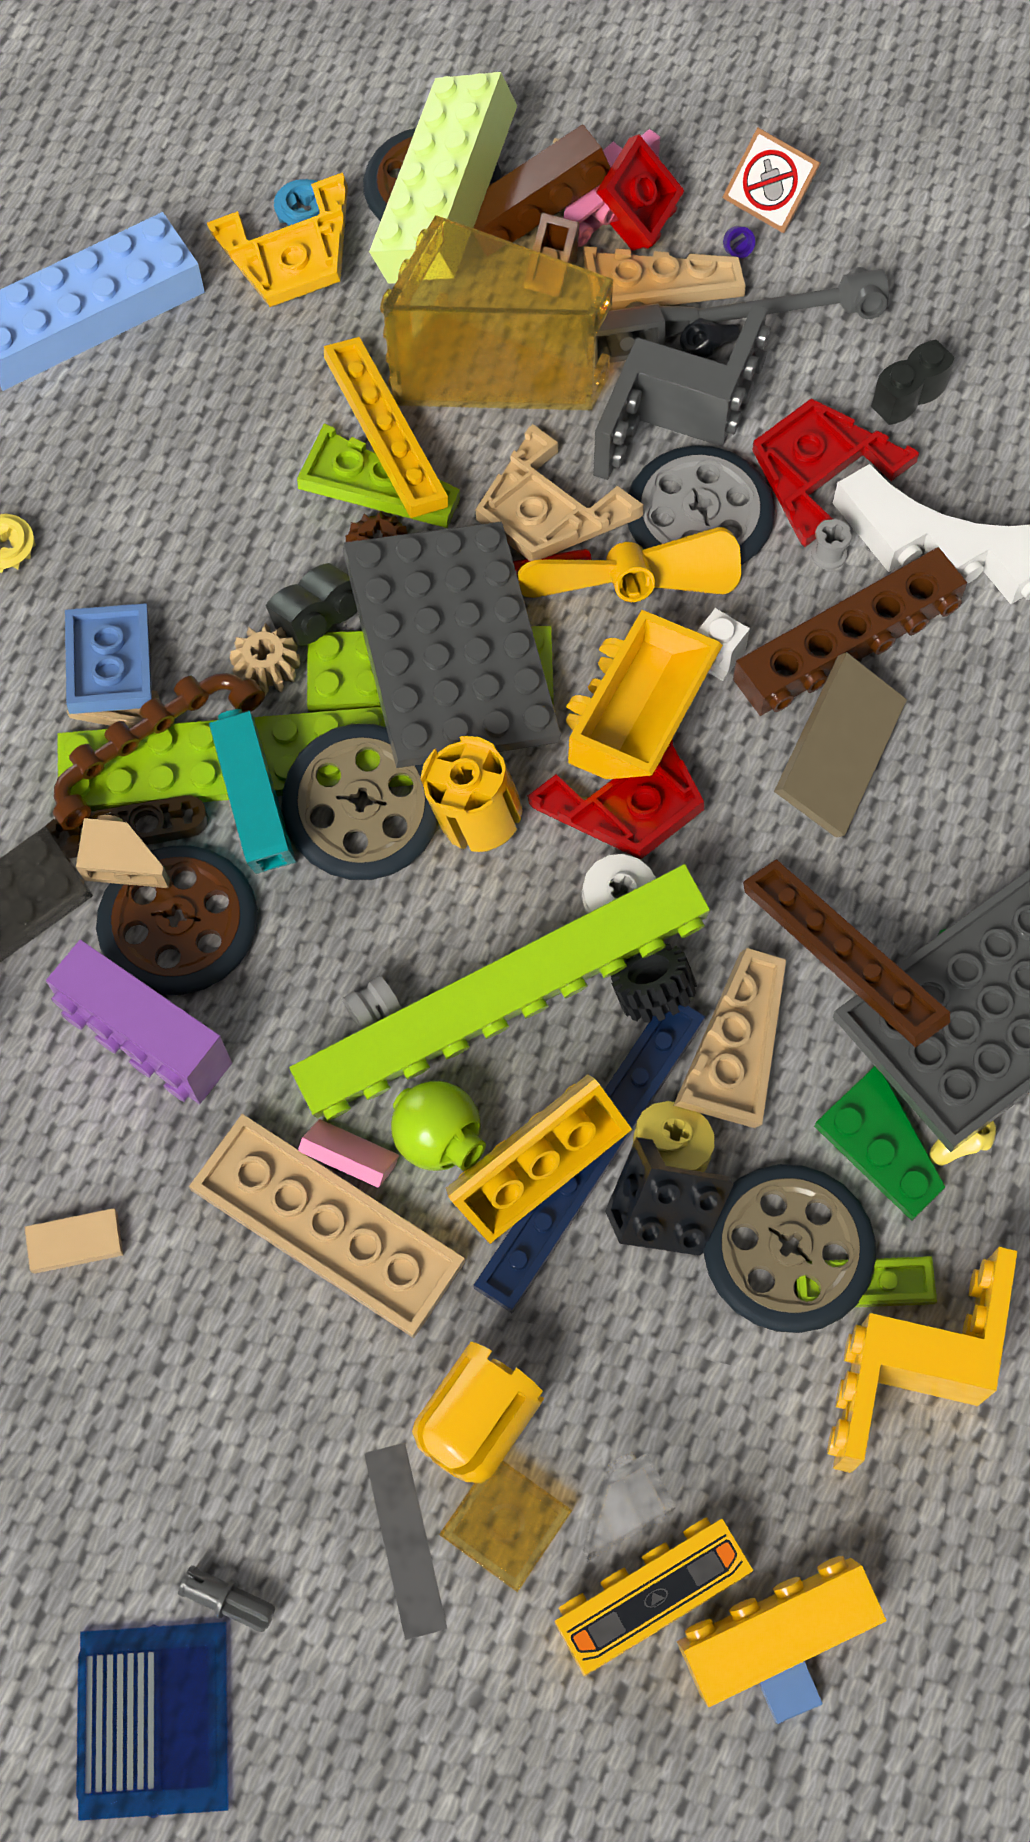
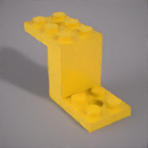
M998 1247L988 1259L982 1260L980 1270H973L969 1286V1296L976 1298L973 1314H967L965 1317L962 1334L869 1313L861 1325H855L853 1334L849 1333L844 1351V1361L851 1363L850 1372L847 1371L845 1380H840L835 1407L843 1409L842 1418L838 1419L837 1426H832L828 1441L827 1454L835 1456L833 1469L852 1473L864 1462L878 1383L979 1406L997 1391L1017 1258L1016 1250Z

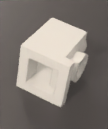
M716 608L697 632L715 639L723 645L708 673L724 681L734 668L736 660L740 659L746 651L750 628Z

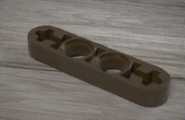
M192 795L92 811L88 819H97L100 815L119 817L123 822H127L145 845L191 838L201 834L208 825V814L204 803ZM192 809L194 813L192 823L185 824L182 818L185 814L184 811ZM165 812H169L172 827L167 828L163 815ZM146 815L156 817L158 825L153 831L142 833L136 829V823L141 817ZM56 819L51 820L46 824L42 835L48 851L59 859L78 857L82 833L80 827H83V824L74 829L65 830ZM67 831L70 836L66 840L67 844L59 846L57 839L60 838V832Z

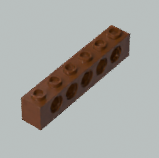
M937 547L736 660L733 681L759 716L771 710L774 712L782 711L792 703L795 696L806 690L808 693H812L820 689L826 683L839 655L847 652L861 663L862 658L873 652L879 655L887 651L895 643L896 639L908 633L910 636L917 634L926 627L929 620L939 614L942 617L952 614L962 604L961 599L967 581L942 550ZM913 595H920L925 599H918ZM885 613L890 615L892 618H885L879 614ZM846 632L856 633L859 637L848 636ZM820 651L826 656H816L811 652ZM787 670L793 675L784 676L779 674L777 671Z

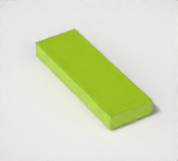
M932 1256L876 1258L870 1286L860 1298L859 1304L855 1307L936 1304L937 1295ZM824 1260L832 1267H841L848 1262V1260ZM801 1276L796 1280V1296L799 1299L809 1302L818 1298L820 1293L819 1286L814 1280L806 1278V1276Z

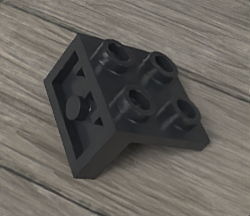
M636 1137L605 1212L619 1244L701 1255L733 1187V1182L729 1176L666 1166L653 1140Z

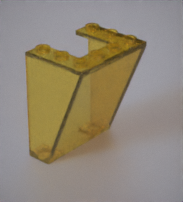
M435 215L428 229H422L419 233L414 253L410 259L406 258L402 262L397 282L393 289L386 290L380 305V311L384 313L385 323L383 337L387 341L386 362L389 363L390 369L388 384L392 387V396L399 406L592 410L609 377L610 355L602 353L595 366L596 335L612 306L613 279Z

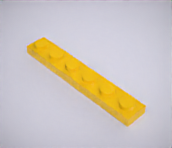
M356 337L324 346V359L410 518L448 508V495L361 338Z

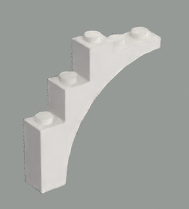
M871 464L837 482L833 505L888 572L900 565L905 566L918 559L921 555L923 556L939 547L967 583L972 582L984 572L1010 604L1023 597L1026 600H1030V525L999 526L979 524L944 515L917 503L892 486Z

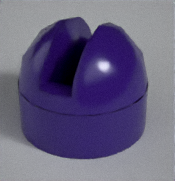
M734 226L724 234V249L730 256L745 258L752 253L755 247V236L746 227ZM743 233L745 237L730 246V242Z

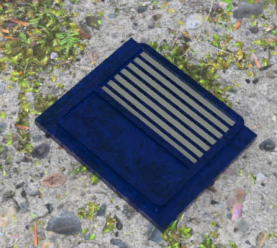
M227 1622L157 1626L154 1624L150 1627L80 1632L76 1771L78 1821L142 1816L156 1818L159 1815L229 1811Z

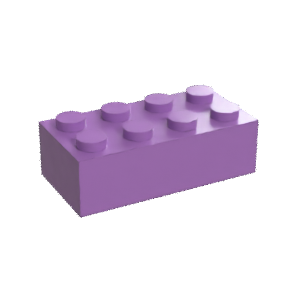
M82 940L75 944L46 979L47 984L54 993L51 1000L63 1010L61 1015L69 1023L80 1030L87 1025L97 1034L95 1039L103 1047L114 1054L119 1049L124 1051L131 1057L129 1063L136 1070L149 1078L153 1073L157 1074L166 1082L163 1085L164 1088L183 1102L189 1097L200 1105L232 1064L220 1035Z

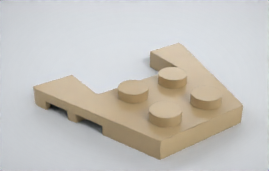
M534 424L528 427L523 443L517 452L514 450L510 455L511 461L503 474L497 475L475 509L476 520L479 523L502 522L508 545L531 562L541 560L643 516V504L619 486H616L592 507L586 508L536 471L558 453V442Z

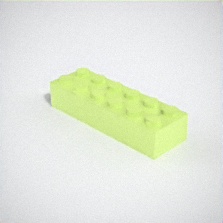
M501 72L435 78L369 251L388 284L455 281L517 109V104Z

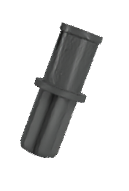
M194 1565L189 1567L187 1574L190 1577L184 1575L178 1589L179 1596L187 1597L214 1610L215 1617L219 1619L225 1615L258 1632H264L269 1627L275 1612L273 1604L237 1588V1581L231 1580L227 1583L199 1570Z

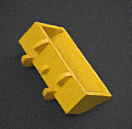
M641 610L625 640L607 638L600 646L599 651L614 659L600 658L598 665L605 675L602 680H591L588 689L594 694L592 698L575 695L571 697L566 706L576 713H569L566 718V723L573 730L569 737L568 763L604 779L653 775L723 645L715 639Z

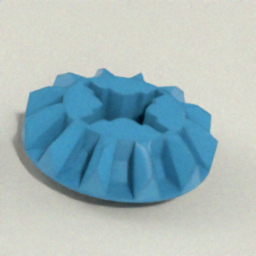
M299 179L291 181L280 188L274 198V210L279 223H287L290 226L319 215L320 211L311 185L318 181ZM296 200H298L299 203H302L305 206L310 205L311 210L305 211V209L303 208L298 209Z

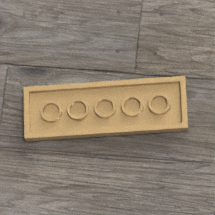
M244 1114L240 1115L189 1185L192 1192L412 1338H415L465 1264L464 1257L312 1158L301 1153L298 1149Z

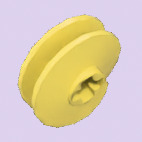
M671 1101L654 1103L643 1110L636 1124L633 1143L636 1137L653 1140L666 1166L700 1172L707 1170L714 1150V1132L709 1121L701 1113L674 1106L675 1102Z

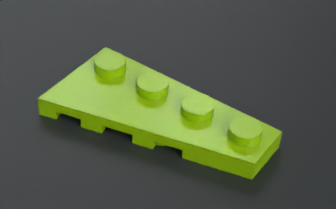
M325 423L297 477L298 489L444 528H448L460 501V489L439 479L448 495V508L410 518L376 453L367 450L366 443L354 437L347 440L337 435L336 429Z

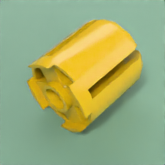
M461 736L459 737L460 742L450 744L437 752L436 748L431 752L423 764L420 779L424 787L425 796L434 815L450 842L462 849H465L468 845L473 852H488L507 843L517 830L515 823H519L521 820L522 806L504 758L496 750L494 744L480 737Z
M472 1341L415 1419L412 1433L419 1450L430 1457L443 1470L462 1481L482 1484L494 1474L545 1398L541 1396L543 1390L516 1367L513 1371L496 1359L489 1361L487 1358L492 1350Z

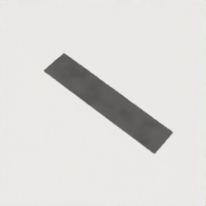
M401 1443L364 1453L405 1640L446 1630L447 1624L406 1444Z

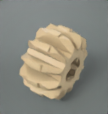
M266 623L261 632L257 633L248 627V638L236 637L234 643L236 650L230 651V661L234 666L233 674L243 681L247 679L255 680L265 692V696L269 691V686L273 685L282 692L284 688L282 680L294 682L296 677L295 669L300 668L301 661L299 654H297L296 642L293 640V637L287 638L286 632L282 627L272 633Z

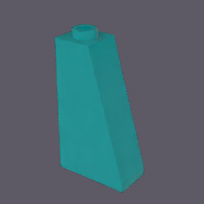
M233 709L217 716L218 720L210 722L209 725L246 863L255 874L297 863L254 717L250 711L243 713L242 709Z

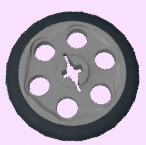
M694 445L676 448L659 455L644 466L633 480L628 494L643 504V516L628 523V528L633 538L643 550L716 527L733 526L741 532L740 537L736 540L740 547L741 565H743L758 554L768 541L774 526L775 505L771 490L761 473L742 457L717 447ZM702 471H712L718 476V480L714 483L706 484L701 482L697 475ZM665 481H675L681 486V490L674 494H668L661 490L660 485ZM733 493H740L746 496L748 502L743 506L737 507L731 505L727 501V497ZM695 497L697 503H700L702 508H707L706 521L703 514H700L698 510H694ZM664 513L671 516L674 522L667 527H660L653 523L652 518L657 514Z

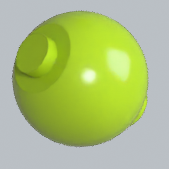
M428 1081L412 1088H406L396 1097L393 1103L394 1111L391 1119V1133L396 1148L408 1162L418 1168L429 1171L447 1170L455 1165L462 1171H465L474 1166L481 1158L486 1148V1143L478 1137L481 1130L479 1111L472 1098L463 1089L444 1081Z

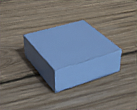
M805 1661L759 1683L776 1724L823 1704Z

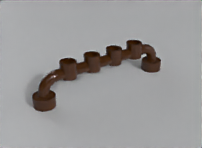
M229 673L214 674L201 682H198L194 676L184 677L174 687V692L178 697L166 705L158 698L151 699L139 711L143 718L140 722L130 728L124 721L115 722L105 731L104 736L108 741L106 744L95 751L89 744H83L71 752L69 760L73 765L58 777L54 785V800L57 805L53 810V816L65 830H71L83 824L84 818L90 816L91 808L81 795H71L72 787L82 779L88 780L99 775L104 769L105 764L117 756H127L134 752L139 746L140 741L152 733L159 734L169 729L174 719L187 710L195 711L201 708L207 702L209 696L216 691H231L228 701L235 709H242L243 713L252 712L259 707L265 698V692L255 680L247 679L243 681L238 676Z

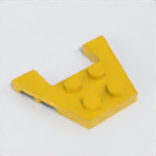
M343 172L311 184L320 211L319 215L258 238L248 240L238 211L207 222L212 236L269 307L341 282L348 185Z

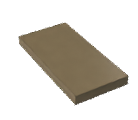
M847 652L839 655L774 792L834 837L845 836L907 699Z

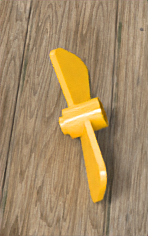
M716 527L644 550L634 542H622L615 545L608 552L606 560H534L526 563L519 569L517 578L522 595L529 598H537L611 582L617 595L627 602H638L647 598L652 593L654 587L727 594L736 588L741 578L740 547L730 530Z

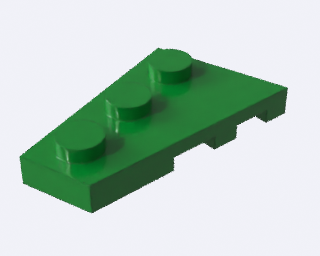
M875 1066L816 1121L814 1127L911 1221L945 1189L944 1183L886 1078Z

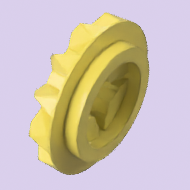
M0 514V542L4 543L9 539L13 547L9 549L2 547L0 549L1 574L4 569L10 567L18 570L20 562L24 559L31 560L32 547L36 546L33 531L29 524L22 518L11 514Z

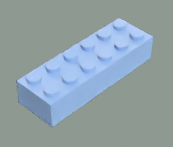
M163 212L0 289V388L2 391L205 293L197 261Z

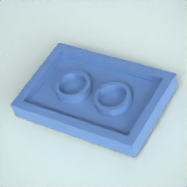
M147 603L65 610L66 704L68 713L78 714L139 709L147 701L151 700L152 681Z

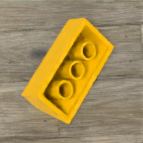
M587 1074L576 1084L567 1088L559 1098L544 1110L532 1116L529 1122L509 1138L497 1144L489 1154L474 1166L462 1172L454 1182L446 1187L448 1197L491 1244L628 1134L632 1128L595 1078Z

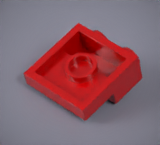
M638 134L628 139L596 193L615 214L609 224L629 248L634 251L640 248L648 249L660 239L662 227L676 212V204L685 190L641 135Z

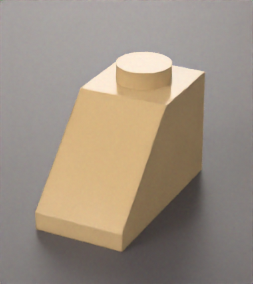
M100 815L97 819L84 818L76 868L84 881L169 888L170 879L164 867L127 822H123L121 818L112 815Z

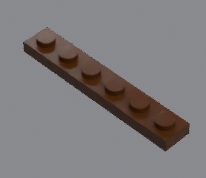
M777 859L743 881L744 891L751 899L915 1048L951 1023L949 1010Z

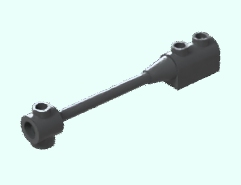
M857 267L848 274L843 275L838 288L709 308L659 306L658 303L645 305L640 301L632 302L624 309L611 311L603 307H596L589 314L581 315L583 343L590 366L626 361L637 337L665 346V339L681 334L689 323H693L698 318L712 322L747 318L752 304L767 308V314L840 303L847 314L858 312L859 316L864 319H874L880 316L888 305V281L883 269L867 271L863 267Z

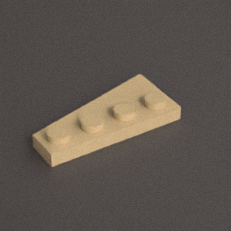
M584 246L583 257L593 308L603 307L611 311L624 309L635 301H640L645 305L658 303L659 306L744 297L745 282L739 257L689 254L687 259L670 256L669 252L654 251L653 256L631 255L630 249H615V254L597 253V247Z
M749 948L739 953L674 1106L752 1128L762 1125L786 959Z

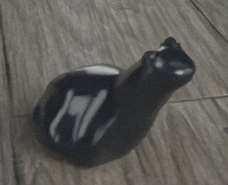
M698 318L684 328L680 337V345L686 353L708 358L713 354L715 348L724 343L735 342L740 333V328L735 324H719Z

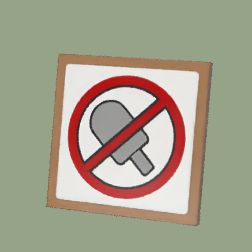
M757 127L722 198L780 232L785 233L821 162Z

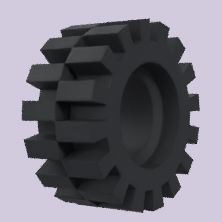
M665 944L666 946L662 950L646 958H642L641 954L638 953L635 957L625 960L626 968L611 976L613 982L611 984L627 1017L631 1016V1019L637 1022L642 1017L644 1022H651L653 1016H657L658 1021L666 1019L665 1013L670 1011L674 1016L680 1012L678 1009L679 1005L686 1007L690 1003L688 997L695 996L697 983L687 957L679 947L675 946L672 949L670 944Z

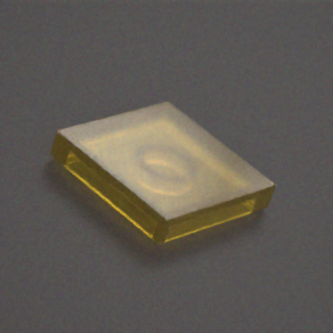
M502 1461L488 1480L482 1484H473L439 1536L518 1593L571 1515L572 1510L505 1461Z

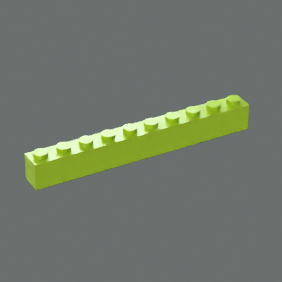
M684 864L290 1066L289 1069L312 1115L317 1119L325 1116L327 1121L332 1120L351 1109L349 1102L365 1095L367 1100H370L391 1089L388 1082L403 1074L409 1080L430 1069L428 1062L444 1054L446 1059H450L470 1048L467 1041L481 1034H484L486 1039L494 1037L509 1028L508 1020L522 1013L525 1019L544 1011L549 1007L546 1001L561 993L564 998H569L588 987L586 980L601 973L603 978H607L627 967L626 959L638 953L641 954L642 958H646L666 946L663 940L677 933L680 934L681 938H685L699 931L705 926L702 920L707 918L710 909Z

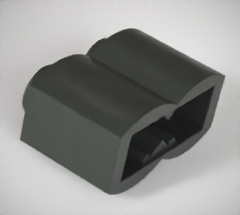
M938 340L922 343L910 353L907 360L897 361L881 372L877 380L871 407L889 425L906 420L915 412L918 405L929 403L944 392L955 357Z
M331 563L321 564L304 575L298 584L281 589L266 604L274 627L276 629L282 627L286 632V636L289 638L293 637V640L300 646L315 642L330 629L332 624L344 622L358 612L349 575Z

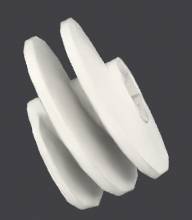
M625 854L608 855L596 861L586 873L581 896L585 911L590 913L617 899L613 896V892L618 893L621 889H624L629 893L656 879L650 867L638 858Z

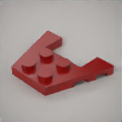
M812 398L755 439L752 451L796 536L804 547L816 539L815 532L821 522L833 519L809 496L861 456L867 458L890 481H893L914 465L919 457V452L908 445L903 449L889 442V436L877 430L874 433L854 425L855 419Z
M671 740L651 776L612 779L589 798L583 800L555 774L527 795L529 804L535 810L640 860L705 810L704 800L684 761L679 758L673 746V740Z

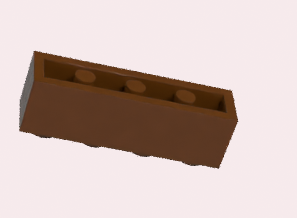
M584 124L488 187L471 233L472 239L486 259H489L537 227L542 213L554 216L602 183L611 167L602 147Z

